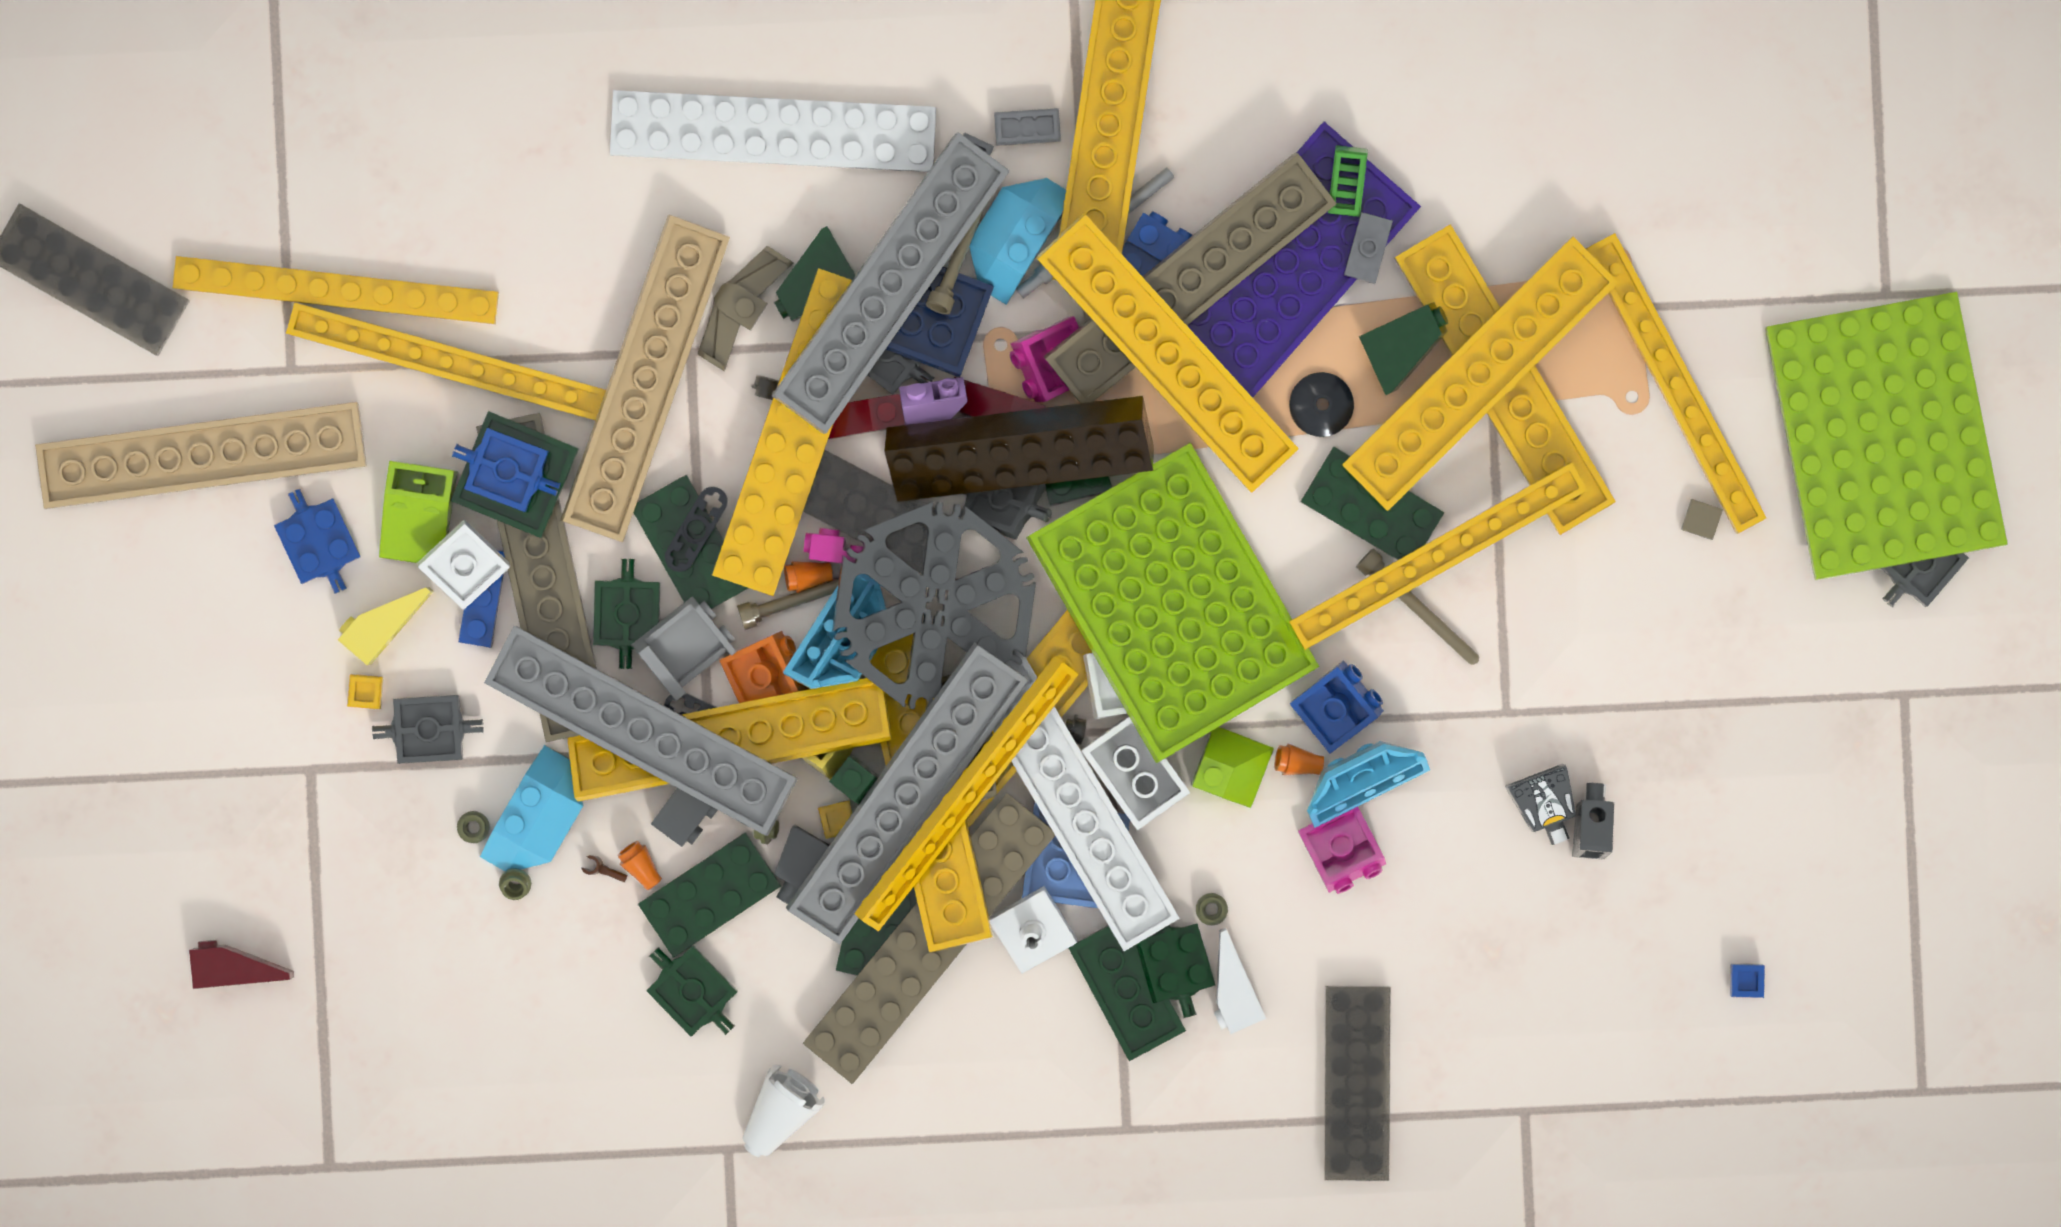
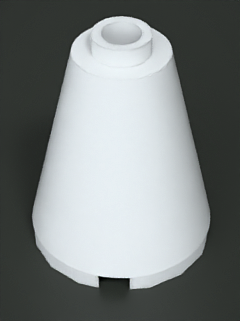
M774 1065L768 1071L742 1137L745 1142V1149L756 1157L761 1155L769 1156L821 1110L825 1103L824 1096L820 1100L816 1096L819 1089L813 1083L792 1069H789L787 1074L779 1071L782 1067L781 1065Z

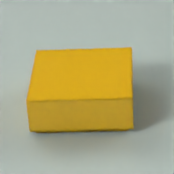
M350 674L347 707L381 709L383 677Z
M850 800L818 807L825 839L836 837L852 815Z

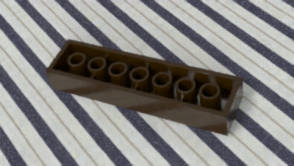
M1143 396L887 427L884 452L897 502L1153 471L1154 445Z

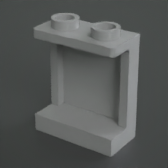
M693 596L631 644L676 701L686 694L682 687L725 653L729 652L732 656L737 652L731 645L735 641L731 633L724 625L718 629L712 621L716 617L715 613L705 601L699 605Z

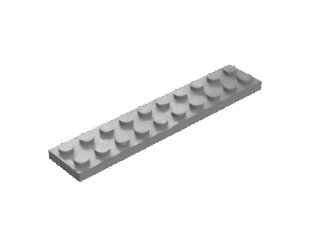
M959 132L955 133L771 396L821 433L826 434L1005 179L1009 170Z
M518 626L512 628L484 682L490 687L765 836L769 835L798 780L794 775Z
M974 642L786 906V909L840 945L859 919L854 913L864 898L870 894L881 880L882 875L891 867L901 854L903 848L909 844L924 821L930 817L942 801V798L954 786L1026 685L1028 679Z

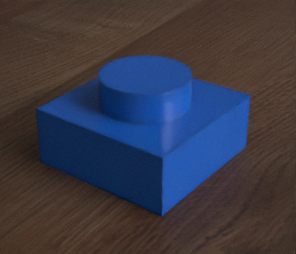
M1731 964L1730 996L1764 998L1765 965Z

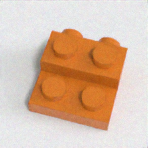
M783 631L745 647L732 656L730 654L719 659L739 703L809 689L807 686L783 673L796 652L794 641L790 636H784Z

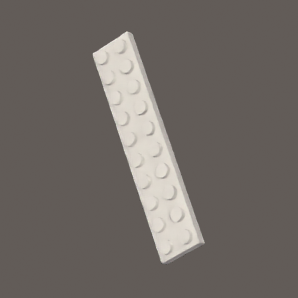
M613 90L610 156L929 172L934 163L936 107Z
M1016 650L1013 651V654L1019 656L1023 663L1018 665L1013 660H1009L1006 664L1024 675L1028 682L993 729L994 733L1021 700L1023 694L1037 679L1026 657H1023ZM1054 706L1013 758L1012 763L1123 951H1126L1180 918Z

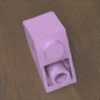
M963 377L946 378L940 381L915 383L899 387L905 425L950 420L967 403Z

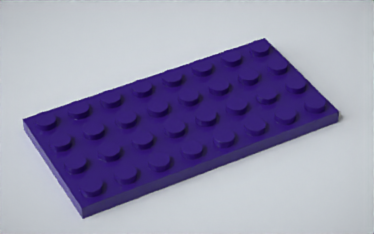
M1324 121L1297 153L1330 194L1335 146H1353ZM1341 157L1340 163L1359 165L1360 159ZM1367 159L1361 212L1393 221L1387 246L1421 206ZM1339 171V176L1358 178V173ZM1338 184L1337 189L1356 191L1357 186ZM1336 197V203L1355 205V199ZM1327 211L1187 325L1252 398L1357 280L1344 276L1360 217L1331 214Z

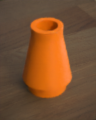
M792 561L791 565L784 566V577L788 591L795 590L796 593H799L819 584L833 581L830 562Z
M1289 743L1286 746L1279 745L1276 751L1274 768L1275 771H1280L1282 775H1320L1323 770L1324 756L1313 754Z
M639 841L631 843L617 855L621 860L619 864L638 880L646 890L653 888L662 880L646 845L642 846Z

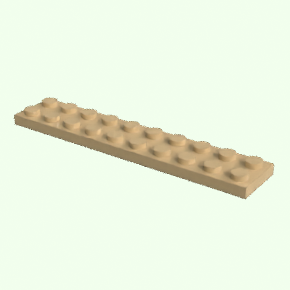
M672 215L667 216L560 521L623 542L730 239L729 236Z
M358 402L35 445L44 509L367 466Z

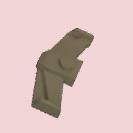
M766 246L728 283L723 284L714 297L715 303L698 355L725 372L740 325L750 331L752 330L768 305L759 296L790 268L794 262Z

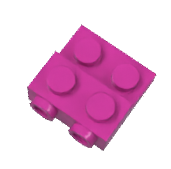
M1075 316L1067 317L1043 330H1036L1010 343L1013 349L1010 352L1011 362L1015 368L1022 370L1025 381L1022 382L1024 393L1028 398H1033L1035 402H1046L1069 390L1045 360L1044 356L1079 328Z
M820 528L819 534L806 533L803 552L809 553L810 560L841 563L842 555L853 563L856 560L846 553V538L839 537L840 530ZM850 545V548L854 552L859 553L862 551L863 546Z
M1358 807L1314 828L1313 824H1310L1298 830L1329 893L1334 890L1337 894L1346 892L1354 886L1352 881L1362 876L1365 879L1374 878L1383 871L1382 866L1386 865L1385 858Z

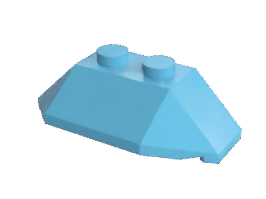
M1048 178L1002 187L976 229L969 246L977 280L994 286L991 296L1005 305L1009 302L1062 216L1066 189Z
M859 574L855 577L850 604L851 615L855 619H861L886 608L880 585L866 574ZM838 586L783 671L784 675L810 689L855 682L862 675L844 661L856 655L855 652L849 656H841L840 654L842 650H846L849 647L850 641L848 638L834 639L836 633L846 631V627L832 631ZM874 649L869 656L870 661L876 653L877 649Z
M1383 741L1375 744H1366L1360 747L1355 754L1345 759H1335L1327 768L1322 770L1307 809L1314 828L1430 771L1427 759L1423 752Z
M544 745L494 827L480 855L481 858L503 871L509 869L521 870L552 861L584 806L583 801L578 802L574 798L570 759Z

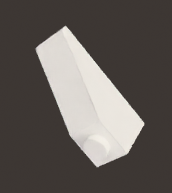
M1223 928L1219 930L1216 1003L1219 1010L1215 1011L1214 1014L1221 1030L1227 1027L1230 1034H1233L1266 1019L1227 929Z

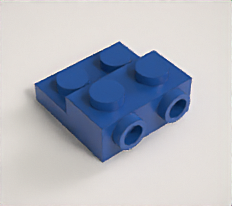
M1154 211L1149 216L1145 213L1142 214L1122 250V255L1141 276L1145 275L1193 236L1182 228H1179L1177 232L1166 226L1168 220Z
M1344 660L1290 703L1291 707L1329 754L1376 720L1384 711L1381 707L1383 700L1374 689L1368 691L1361 683L1363 676L1360 670L1354 664L1347 665Z

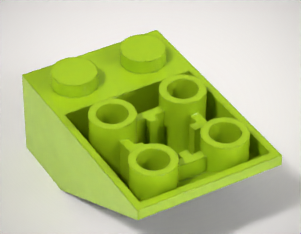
M389 461L384 493L380 558L417 563L449 534L453 507L451 499L455 492L458 471Z

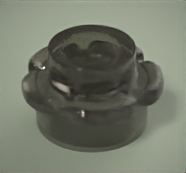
M756 375L755 383L751 384V387L756 389V396L773 400L771 395L776 390L779 380Z
M1075 714L1074 719H1067L1065 725L1076 744L1082 745L1087 720L1078 718L1079 715Z

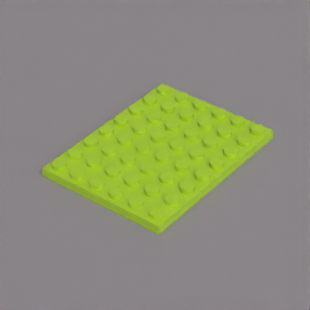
M1957 292L1771 325L1765 328L1815 580L2008 545Z
M1191 443L1154 463L1153 471L1139 472L1026 537L1156 763L1320 667L1310 649L1304 650L1289 623L1292 620L1290 614Z

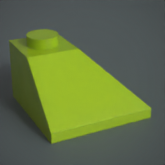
M1217 727L1210 733L1191 786L1251 808L1274 748Z

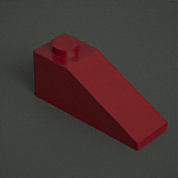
M964 380L967 403L958 412L974 417L1046 408V405Z
M900 394L848 402L835 420L828 439L886 430L887 427L905 425Z
M217 940L199 941L198 948L189 950L193 989L283 981L294 978L293 970L228 945L218 946Z

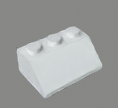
M1129 715L1081 750L1137 830L1190 794L1166 758L1158 763L1154 761Z

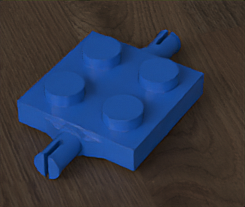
M489 428L486 429L483 440L475 451L456 444L454 448L466 453V455L453 451L452 457L470 463V474L464 487L465 490L523 512L527 511L531 498L538 489L554 496L558 493L557 490L549 488L547 485L559 489L561 483L543 477V466L549 453L547 450Z
M301 489L295 490L300 503H298L293 492L289 493L288 496L296 512L289 519L274 525L276 532L301 584L315 578L327 577L334 594L339 593L340 591L335 580H337L342 591L347 589L339 571L347 563L360 558V554L333 498L319 505L308 506Z

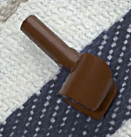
M586 856L596 862V868L591 871L581 867L585 874L596 875L600 873L625 883L628 875L604 865L598 856Z

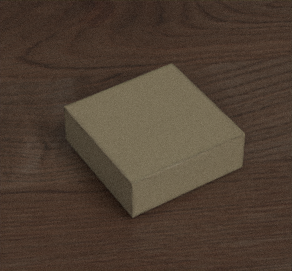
M1691 499L1681 530L1713 540L1723 509Z

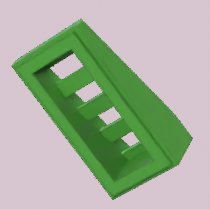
M1335 146L1330 195L1335 202L1336 197L1355 199V205L1337 203L1328 213L1360 217L1368 149ZM1341 157L1360 159V164L1340 163ZM1339 171L1358 173V178L1339 176ZM1338 184L1357 186L1356 191L1339 190L1337 187Z

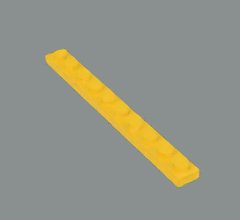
M1614 233L1589 246L1586 250L1619 282L1608 294L1736 534L1765 520L1766 516L1616 234Z
M176 256L172 287L173 289L495 325L499 292L181 256Z
M295 302L286 334L592 420H596L606 392L605 389Z
M1570 462L1290 620L1289 623L1304 650L1574 499L1588 491L1573 462Z
M1056 656L1044 667L1042 673L1023 694L1021 700L1011 713L1002 721V724L990 740L984 744L976 758L963 771L961 777L942 798V801L930 817L924 821L919 831L909 844L903 848L901 854L891 867L882 875L881 880L874 889L864 898L854 913L859 919L877 931L883 927L1079 675Z

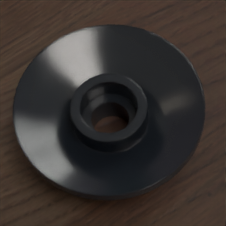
M1325 372L1313 373L1304 377L1294 387L1289 401L1290 414L1295 424L1303 432L1316 437L1331 436L1340 432L1349 423L1354 410L1353 395L1348 385L1341 378ZM1324 398L1328 401V408L1322 411L1317 408L1316 402L1318 399Z

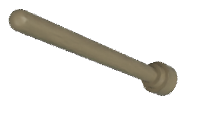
M984 209L954 250L940 286H937L935 291L930 292L926 306L931 310L941 314H950L955 302L952 289Z
M1373 548L1360 560L1356 568L1365 576L1368 574L1372 575L1384 568L1385 563L1382 561L1383 557ZM1411 591L1398 597L1469 664L1475 665L1478 663L1479 655Z
M839 578L758 606L756 603L750 605L749 602L737 605L744 629L756 627V623L761 622L762 617L831 595L839 584Z

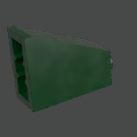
M828 226L820 230L776 291L779 300L775 301L774 304L783 319L789 316L791 321L795 322L801 318L818 268L851 280L855 277L853 270Z
M1435 302L1359 336L1385 395L1398 390L1448 332L1445 326L1448 324L1447 316L1441 306L1436 307Z
M851 754L829 782L859 805L879 775Z

